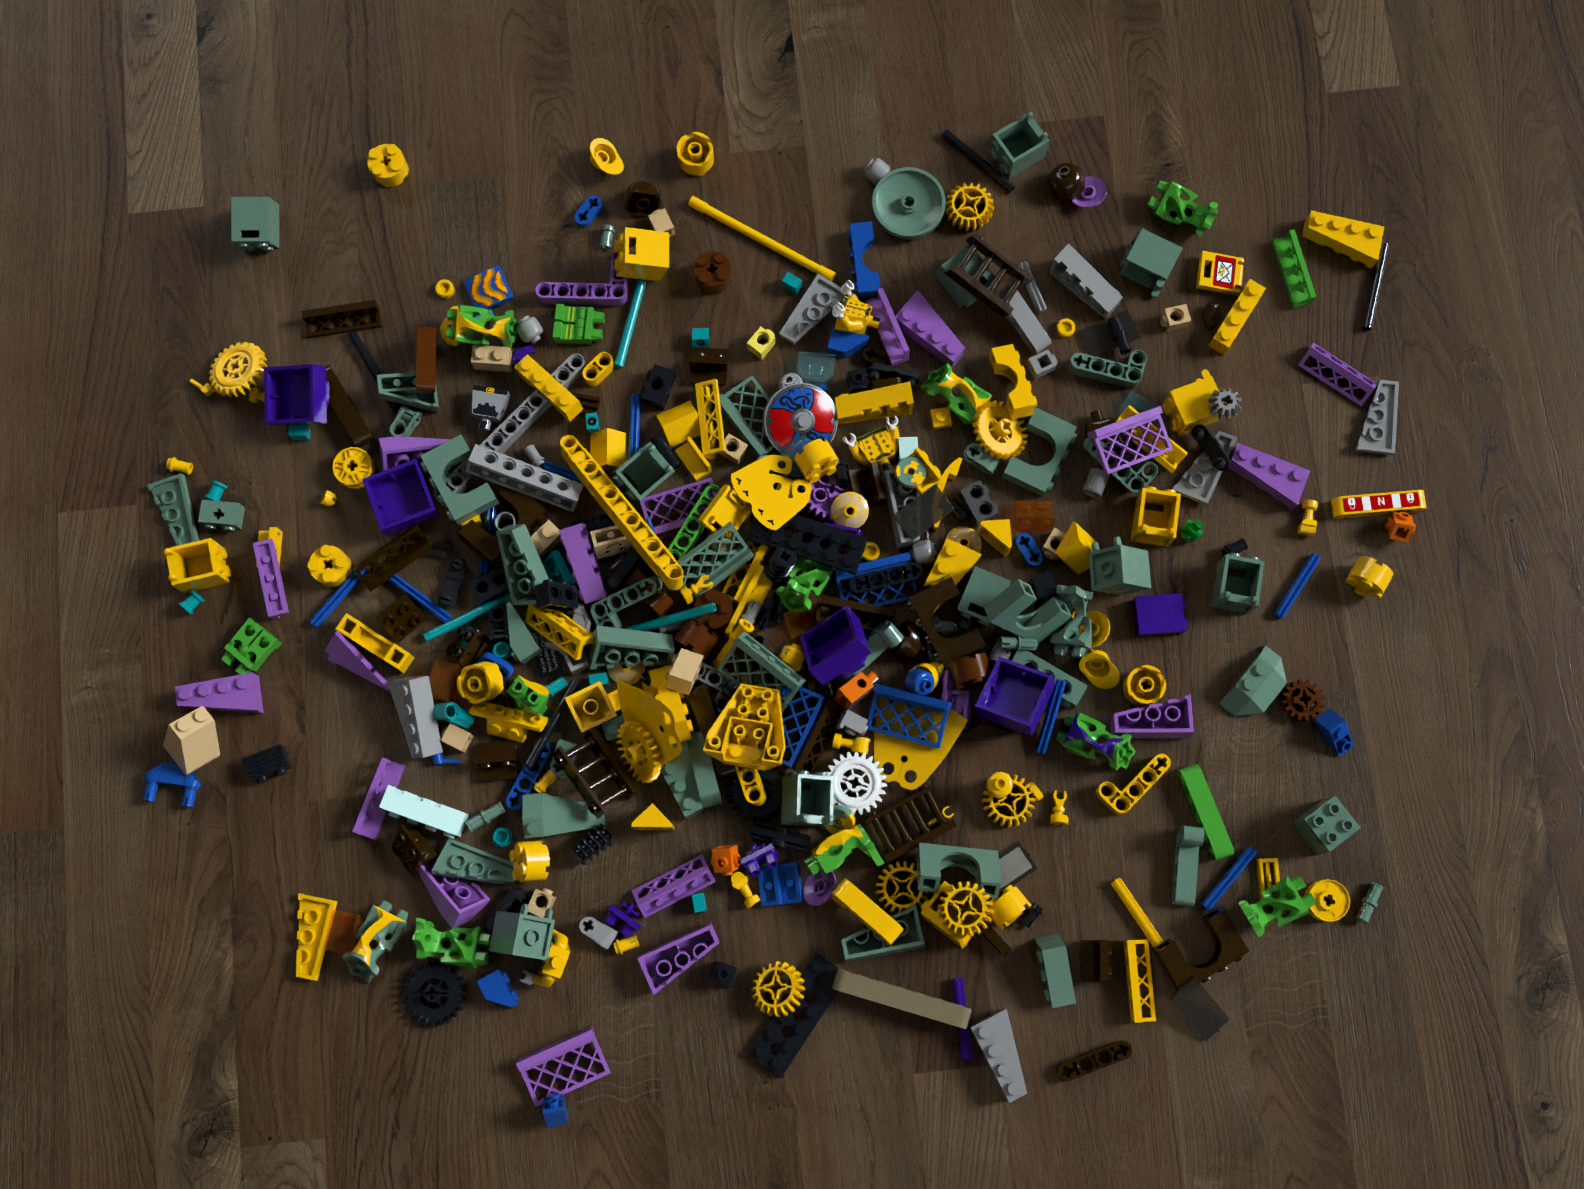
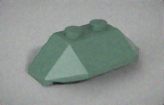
M1265 645L1218 705L1233 717L1264 713L1287 684L1281 657Z

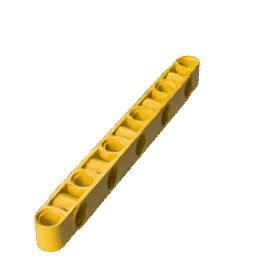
M571 435L562 437L560 440L561 456L567 462L570 469L663 583L671 590L680 589L683 586V569L670 551L579 441Z

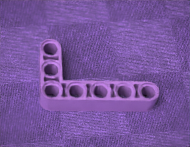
M613 251L611 255L610 283L541 282L536 286L535 291L538 300L546 305H556L557 303L564 305L623 306L628 300L629 278L615 279L617 277V270H614V260L617 258V252ZM549 291L547 295H541L542 292ZM563 291L567 292L565 296L559 295ZM580 292H586L584 296H578ZM599 292L604 293V295L601 297L596 296ZM616 293H623L621 297L614 296Z

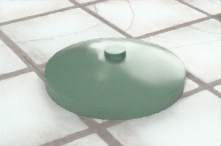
M913 167L898 168L883 176L877 183L872 198V210L878 224L889 234L903 239H915L932 232L942 220L946 205L944 190L938 180L930 173Z

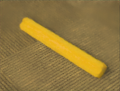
M1117 878L1112 881V887L1151 945L1156 947L1164 942L1122 879Z

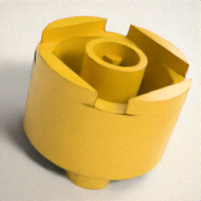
M691 132L692 134L682 136L677 143L678 163L684 172L690 175L703 176L714 163L713 145L705 134Z
M382 144L369 151L367 163L374 179L385 187L400 185L409 172L408 164L401 150L395 144Z
M816 439L802 447L804 451L801 454L797 452L794 457L798 467L810 483L817 482L825 475L834 474L837 471L836 466L839 462V458L826 439L825 441Z
M323 545L311 555L308 562V568L313 578L325 587H339L352 573L350 558L335 546Z
M1360 556L1354 563L1345 581L1355 588L1354 592L1360 596L1367 594L1376 599H1381L1392 579L1393 571L1384 563L1382 566L1377 564V560L1374 558Z
M487 661L464 667L457 679L460 695L473 704L493 699L504 689L503 677L499 666L496 663Z
M1150 665L1135 668L1126 676L1123 683L1124 697L1138 707H1146L1156 703L1166 690V681L1160 670ZM1142 683H1146V690L1143 689V686L1141 685Z
M544 841L517 842L514 850H510L509 858L513 862L512 877L514 881L546 880L549 872L545 871L546 867L550 866V857L547 846L542 845Z
M1009 885L1002 891V896L999 899L993 898L990 900L993 906L988 909H992L994 912L989 917L1000 930L1004 929L1003 924L1006 927L1024 914L1023 911L1026 908L1029 909L1032 906L1017 886Z

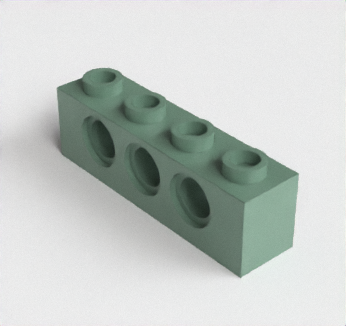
M1020 649L1011 660L1024 666L1030 665L1035 670L1054 676V682L1056 679L1066 681L1067 693L1062 695L1060 704L1068 709L1070 707L1074 709L1087 688L1086 684L1027 650Z

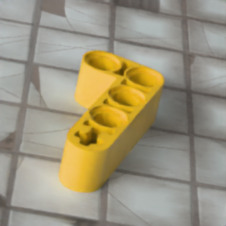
M1158 754L1153 757L1121 791L1111 782H1103L1096 788L1097 798L1112 813L1116 815L1126 813L1169 769L1171 765L1170 758L1165 754ZM1158 761H1163L1161 767L1156 770L1152 769L1158 764ZM1143 773L1150 774V782L1143 780ZM1103 786L1109 788V796L1102 794L1101 788ZM1131 786L1138 790L1137 796H1132L1129 793ZM1117 800L1124 803V810L1117 809Z
M846 878L831 893V898L841 908H847L888 945H891L903 932L904 929L900 924Z

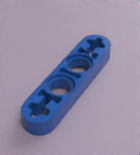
M548 741L546 743L548 752H543L541 758L544 759L543 762L539 759L536 761L539 763L538 771L531 772L524 765L506 799V804L511 810L519 811L523 807V796L521 794L518 798L520 804L512 807L511 799H516L518 793L515 792L516 789L521 793L531 794L534 783L538 781L553 751ZM522 779L530 781L528 789L523 790L520 788L519 784Z

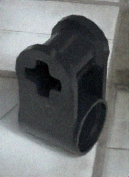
M494 605L489 610L490 643L498 640L510 642L507 610L501 605ZM502 610V618L495 619V613Z

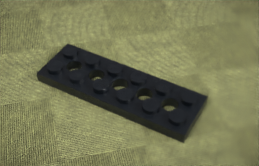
M794 515L773 532L767 531L766 526L761 524L754 516L747 540L773 549L787 548L794 551L798 557L856 575L868 542V537ZM793 529L795 531L794 536L790 538L785 537V530ZM804 535H811L813 537L812 542L804 543L802 541ZM824 540L830 541V548L822 549L820 547L821 542ZM847 546L849 548L848 554L841 555L838 552L839 548Z
M815 953L799 978L804 979V983L801 986L805 987V991L800 992V994L805 995L806 992L811 991L816 995V1000L809 1004L805 1002L804 998L798 999L801 1006L794 1005L793 1007L804 1011L805 1016L800 1021L793 1018V1012L789 1009L788 1016L781 1013L780 1017H776L774 1014L748 1055L781 1078L838 993L832 987L837 969L839 968L818 953ZM821 974L827 978V983L823 987L815 983L816 977ZM784 1026L792 1027L793 1035L786 1038L782 1035L781 1030ZM773 1043L781 1045L782 1051L780 1054L774 1055L771 1053L770 1046Z

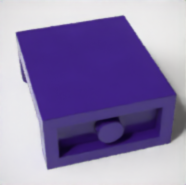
M1181 593L1134 597L1132 609L1136 638L1157 634H1183L1188 628V620L1184 617L1183 610H1185L1186 605Z

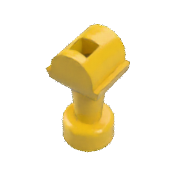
M1303 500L1302 509L1305 510L1303 521L1297 527L1298 534L1314 537L1317 520H1313V511L1317 510V501Z
M835 733L832 748L840 749L843 746L850 748L852 753L858 752L861 755L866 753L867 755L870 739L864 737L845 739L842 738V734Z
M735 872L731 877L732 886L745 897L744 904L748 909L758 903L760 898L757 894H752L748 886L747 876H744L741 872Z

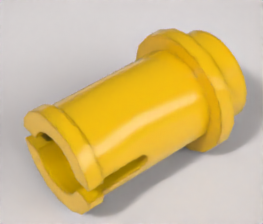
M173 457L167 460L166 468L170 472L178 471L191 474L193 463L180 461Z
M548 770L537 783H534L533 788L538 793H546L547 788L557 777Z
M636 934L620 941L617 939V942L613 943L616 954L621 953V955L627 950L640 947Z

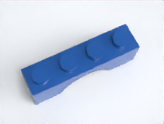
M872 221L851 223L850 230L846 231L847 242H851L849 258L853 259L854 264L851 265V275L855 276L856 282H853V291L857 293L858 299L877 297V289H880L879 274L868 269L862 261L863 253L874 244Z

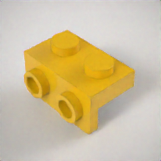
M918 447L908 457L918 458L926 467L924 481L915 488L921 495L939 482L941 473L935 465L931 464L926 452L921 451ZM908 470V474H914L913 471Z

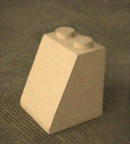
M204 706L170 723L166 732L163 747L186 776L220 756L215 720Z

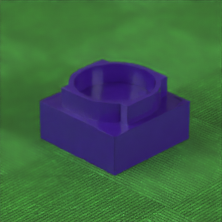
M305 364L264 367L265 424L289 426L327 423V407L330 396L325 366Z
M417 458L362 479L380 529L386 536L407 529L415 523L417 525L440 516L423 468Z
M848 605L800 636L809 672L822 685L833 679L846 678L865 666L864 662L867 656L871 654L860 619Z
M998 657L975 705L977 716L1032 736L1055 688L1054 676Z

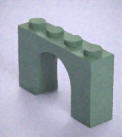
M1035 408L1026 430L1049 441L1053 448V459L1045 465L1033 466L1012 456L1002 478L1042 497L1045 491L1049 493L1054 484L1051 482L1053 475L1057 477L1062 467L1059 463L1061 459H1066L1070 451L1066 448L1069 443L1073 444L1077 434L1074 432L1077 426Z
M462 435L422 454L423 462L420 463L425 473H430L432 478L429 481L433 488H438L440 494L437 496L442 505H447L449 510L446 513L450 520H455L458 525L499 504L488 483L464 494L454 493L447 488L446 477L450 469L468 459L472 453Z
M1020 579L1013 582L984 607L987 614L986 618L992 625L1000 626L1003 630L1013 632L1016 636L1037 639L1038 644L1070 619L1072 615L1066 603L1054 596L1036 611L1026 615H1019L1037 600L1030 584Z
M919 843L916 856L918 890L938 892L941 879L940 871L946 867H960L974 875L978 884L977 891L983 887L985 889L983 895L989 894L990 898H998L1001 887L998 851Z

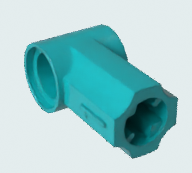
M453 702L438 703L433 709L434 717L437 720L447 721L463 729H469L475 719L473 715L469 714V711L458 707Z

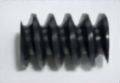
M777 548L764 569L766 577L774 584H783L797 561V554L787 548Z
M600 823L601 830L593 828L595 835L588 832V840L581 837V845L574 842L575 849L569 847L583 865L587 864L585 858L590 861L593 860L592 853L596 856L600 855L599 848L606 851L605 844L610 847L613 845L611 840L613 838L602 823Z

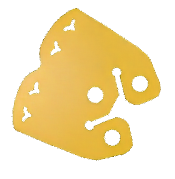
M768 455L732 473L731 481L738 496L743 501L751 504L752 513L756 519L767 528L776 531L806 506L810 499L812 486L808 481L794 480L792 483L793 498H789L790 485L783 476L770 474L769 471L773 470L777 473L789 474L792 470V459L787 456ZM784 461L786 467L783 469L779 468L778 462ZM736 478L741 480L740 485H738V480ZM780 483L781 489L775 490L773 484ZM798 486H804L805 492L799 493L797 490ZM767 520H773L774 525H772L771 522H768Z

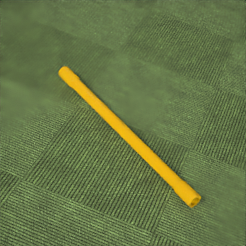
M691 197L688 206L722 222L807 268L816 275L819 274L829 281H833L836 275L834 271L711 207L697 197Z

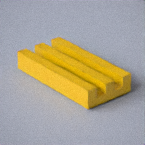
M1278 858L1256 859L1260 899L1264 897L1262 892L1265 891L1263 863H1265L1268 889L1272 887L1269 862L1273 864L1274 884L1280 882ZM1275 892V894H1272L1273 898H1278L1281 896L1280 892Z

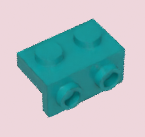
M559 550L552 551L544 560H541L549 579L554 580L556 583L568 582V585L575 583Z

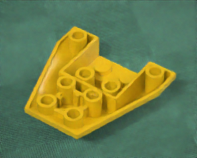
M740 684L708 731L703 752L728 765L763 771L780 766L786 748L780 691L778 689Z

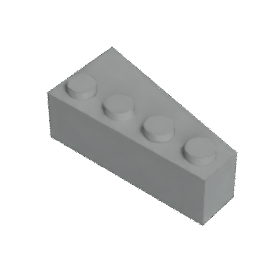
M1004 1008L969 1026L1006 1101L1010 1103L1027 1094L1007 1009Z

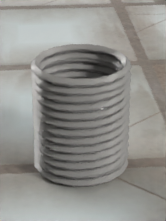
M1091 468L1082 489L1083 493L1093 498H1101L1110 475H1105L1102 469Z
M502 512L496 516L494 524L496 529L500 530V525L504 520H513V525L518 524V522L511 513Z
M997 637L988 657V661L994 665L998 657L1010 660L1015 650L999 649L998 642H1001L999 637Z

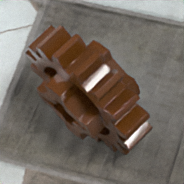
M1299 679L1297 684L1293 681L1290 683V687L1286 686L1284 688L1287 693L1281 694V697L1285 698L1281 704L1286 705L1283 711L1290 712L1289 718L1296 716V721L1303 718V721L1306 722L1309 718L1311 720L1315 719V714L1319 715L1322 713L1319 708L1325 706V704L1321 703L1325 696L1319 695L1322 689L1316 690V683L1310 685V680H1306L1303 683L1302 679ZM1296 689L1295 696L1291 698L1292 692ZM1300 698L1305 699L1306 703L1300 701ZM1315 703L1313 709L1311 710V704Z

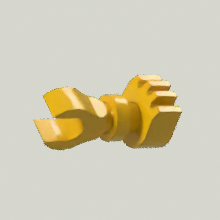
M251 387L252 391L249 392V401L251 403H260L261 400L264 402V391L262 392L259 388Z
M709 575L701 576L695 585L694 583L690 585V588H687L685 585L679 589L687 605L693 602V594L697 595L699 594L698 591L709 590L713 587V582L703 584L704 581L709 579Z
M1056 790L1052 796L1055 807H1053L1055 814H1051L1050 823L1065 826L1068 825L1069 821L1068 816L1063 815L1065 812L1063 805L1067 799V793L1064 791L1063 799H1058Z

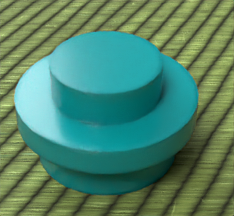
M500 641L493 646L492 654L504 660L511 656L512 648L507 642Z
M505 827L497 828L492 835L493 842L499 847L508 846L512 841L511 831Z

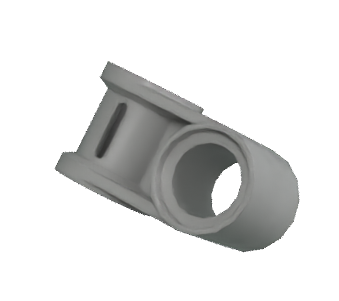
M585 917L579 924L580 931L606 949L610 948L619 933L593 917ZM592 921L593 930L589 929L586 931L584 923Z

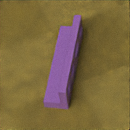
M883 288L877 289V297L866 300L865 304L872 306L871 316L881 318L879 327L876 330L891 366L909 361L910 350Z
M1315 343L1310 346L1298 366L1360 406L1364 404L1377 383ZM1310 355L1317 360L1318 366L1310 367L1304 362ZM1329 367L1333 371V376L1325 377L1322 375L1321 369ZM1346 378L1349 381V387L1342 388L1338 385L1337 379ZM1361 388L1367 393L1362 399L1354 396L1353 389Z
M267 539L253 543L267 614L269 618L277 620L280 619L281 615L289 614L274 540Z
M382 757L352 832L374 840L377 839L388 812L379 806L387 786L398 787L405 769L404 765Z
M700 855L631 891L644 918L716 881L703 855ZM702 862V867L697 870L693 869L695 865ZM684 873L683 877L675 879L676 875ZM667 882L665 886L657 888L660 883ZM649 891L646 896L639 898V894Z

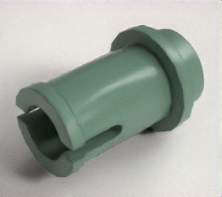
M605 224L601 228L602 237L599 247L609 250L611 249L615 230L612 225Z

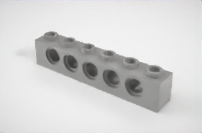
M475 444L465 470L469 474L574 512L583 488V484L577 481L567 479Z

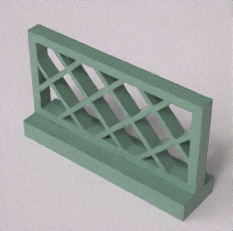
M750 376L724 395L720 394L722 413L744 442L748 444V447L757 459L775 450L772 445L766 448L762 443L763 437H766L764 428H762V433L754 432L751 429L752 422L763 424V420L753 419L754 410L764 411L765 409L755 406L756 398L765 399L766 402L770 399L755 378ZM752 382L756 388L755 393L744 392L745 386ZM733 394L741 395L740 404L732 403L729 397ZM743 396L754 397L753 406L742 404ZM741 408L751 409V418L742 417L740 414Z
M731 522L727 523L677 561L680 566H685L682 587L685 586L687 578H694L686 584L687 588H690V585L693 583L695 585L703 575H709V579L704 581L703 584L713 582L714 587L754 557V554ZM732 530L730 538H723L725 533ZM716 543L715 550H708L710 544ZM722 543H728L726 550H720ZM733 543H741L732 550ZM701 554L699 561H692L694 556ZM706 554L713 555L711 561H704ZM718 555H725L721 559L716 561ZM691 566H697L696 573H689ZM703 566H709V568L701 573ZM709 590L698 591L699 594L697 595L693 594V602L696 601L702 593Z
M746 632L736 638L734 645L717 669L729 680H736L735 683H739V685L744 684L741 675H749L750 684L748 685L766 688L776 686L780 691L782 712L806 681ZM738 647L744 651L745 658L737 659L736 649ZM746 661L748 671L740 672L738 662ZM750 661L759 663L760 670L752 671ZM734 663L735 672H729L725 668L726 664ZM766 673L774 675L775 682L767 683ZM753 674H761L763 683L755 684ZM781 685L789 687L792 690L789 695H782Z

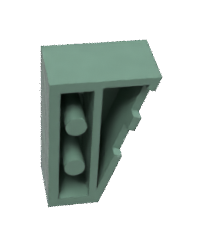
M416 372L377 375L379 399L438 413L437 389L435 388V393L416 392Z
M1058 934L1034 938L1037 948V960L1041 966L1040 977L1046 989L1043 990L1045 1001L1049 1002L1052 1008L1076 1004L1066 945Z

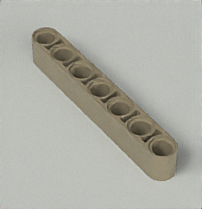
M837 969L832 989L963 1029H967L972 1011L971 1008L842 969Z

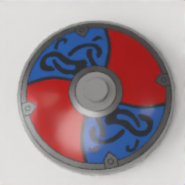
M793 383L780 388L770 397L764 409L763 428L769 443L778 452L794 458L797 452L801 454L804 451L802 447L813 440L822 439V441H825L826 439L830 444L837 431V410L832 399L825 391L812 384Z

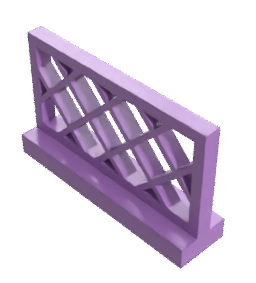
M1161 406L1087 433L1089 440H1093L1105 475L1173 450L1160 415L1163 413ZM1156 420L1158 425L1157 432L1148 429L1151 421ZM1135 427L1143 430L1141 438L1132 435ZM1119 433L1127 436L1124 445L1116 441ZM1146 433L1155 436L1152 445L1144 441ZM1158 438L1164 441L1166 449L1161 450L1155 447ZM1105 439L1111 442L1108 451L1101 447L1100 440ZM1130 439L1139 442L1136 450L1127 447ZM1114 444L1122 448L1119 457L1111 453ZM1142 444L1150 448L1147 456L1139 453ZM1125 451L1134 454L1131 462L1122 459ZM1109 456L1117 460L1115 468H1109L1107 463Z
M712 477L647 496L640 501L645 520L650 518L652 521L654 516L662 520L660 525L654 527L655 533L661 541L676 537L689 516L686 513L690 505L695 506L693 500L696 495H702V492L699 491L701 487L713 484ZM712 491L708 497L713 499L711 495L713 494V497H715L717 493ZM683 492H693L690 500L681 497ZM668 496L675 498L671 506L663 502ZM679 500L687 503L683 511L674 508ZM653 501L657 505L651 511L645 507V503ZM660 506L669 509L665 517L656 513ZM700 508L698 513L702 515L701 512L705 511L706 508ZM672 511L680 514L678 520L672 521L668 519ZM693 523L690 524L688 529L695 531L699 526Z
M592 1026L519 1058L516 1062L535 1107L543 1104L544 1098L537 1099L535 1094L537 1086L548 1089L547 1095L551 1091L566 1094L611 1073ZM592 1041L596 1048L593 1056L582 1052L584 1045ZM571 1051L578 1054L575 1064L563 1060L567 1052ZM580 1055L592 1059L588 1070L577 1066ZM554 1060L559 1062L556 1073L544 1069L547 1061ZM593 1061L602 1063L604 1071L600 1073L590 1071ZM561 1064L573 1068L569 1078L558 1074ZM534 1068L541 1072L538 1080L535 1081L528 1077L526 1071ZM575 1069L586 1073L584 1080L578 1082L571 1079ZM543 1072L554 1076L551 1086L539 1082ZM556 1077L568 1081L564 1089L558 1090L553 1088Z

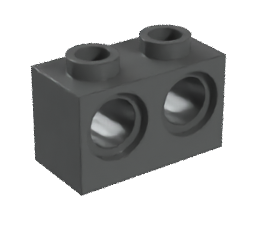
M980 480L959 491V497L965 508L969 510L970 517L976 527L982 521L996 518L999 510L994 500L991 501L989 497L988 487L986 484H982ZM976 491L980 494V497L973 498L970 493ZM987 508L989 510V514L984 515L980 512L979 509Z

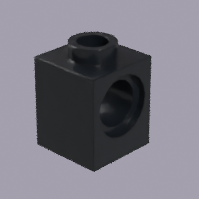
M866 368L847 371L849 394L869 390Z
M718 961L711 980L731 987L738 968Z

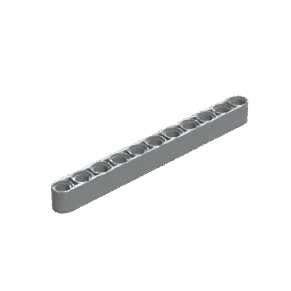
M577 353L572 354L551 376L568 390L583 375L582 372L586 366L583 356ZM575 362H581L579 367H573ZM562 375H568L566 380H560ZM536 389L480 446L498 453H504L552 403ZM536 401H542L540 406H533ZM529 414L527 419H520L521 415ZM515 427L512 433L507 432L508 428ZM502 440L499 446H494L495 441ZM468 459L464 460L446 478L447 488L454 493L463 494L479 478L465 472ZM456 480H462L459 486H454ZM436 488L434 491V497L439 502V504L442 505L441 501L437 496L440 494L438 488Z

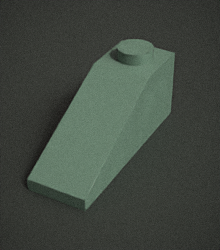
M509 601L506 603L509 640L513 650L511 654L516 662L520 661L526 664L542 653L543 650L515 606Z

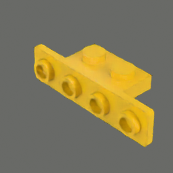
M485 701L473 704L469 709V714L487 719V734L522 743L526 739V729L542 732L548 723V717Z

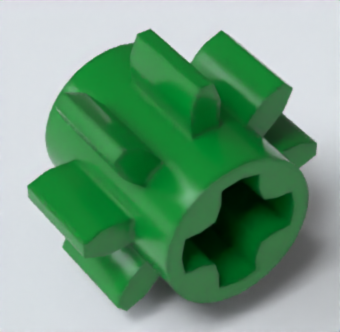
M1189 519L1180 528L1183 531L1180 536L1186 542L1189 539L1194 542L1204 533L1201 530L1204 525L1198 519L1194 522Z

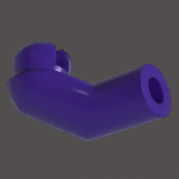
M533 345L516 349L512 356V364L515 366L527 354L535 353Z

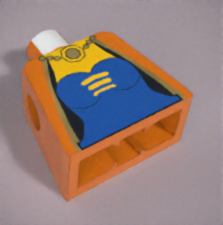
M873 671L868 672L866 675L860 672L839 688L834 700L844 710H851L871 692L874 687L873 683L878 680L877 675Z

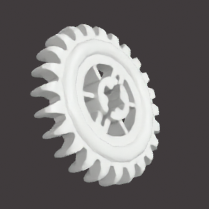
M847 752V758L840 754V761L833 759L835 766L828 765L831 772H826L827 776L834 777V804L837 803L847 807L853 815H855L856 810L862 815L863 809L870 813L869 806L877 808L875 800L882 802L879 795L886 794L881 789L887 787V784L882 782L887 777L880 775L884 769H877L879 762L872 763L873 756L866 759V753L859 757L858 752H855L852 757L851 753ZM853 769L861 770L864 774L862 776L854 774ZM851 770L852 775L849 777L843 776L845 772ZM865 775L868 776L869 784L863 781ZM857 779L860 786H856L854 789L849 782ZM840 782L846 784L847 789L844 792L841 789ZM861 790L867 791L863 796L859 797L858 793ZM848 791L856 793L857 798L849 797L845 793Z

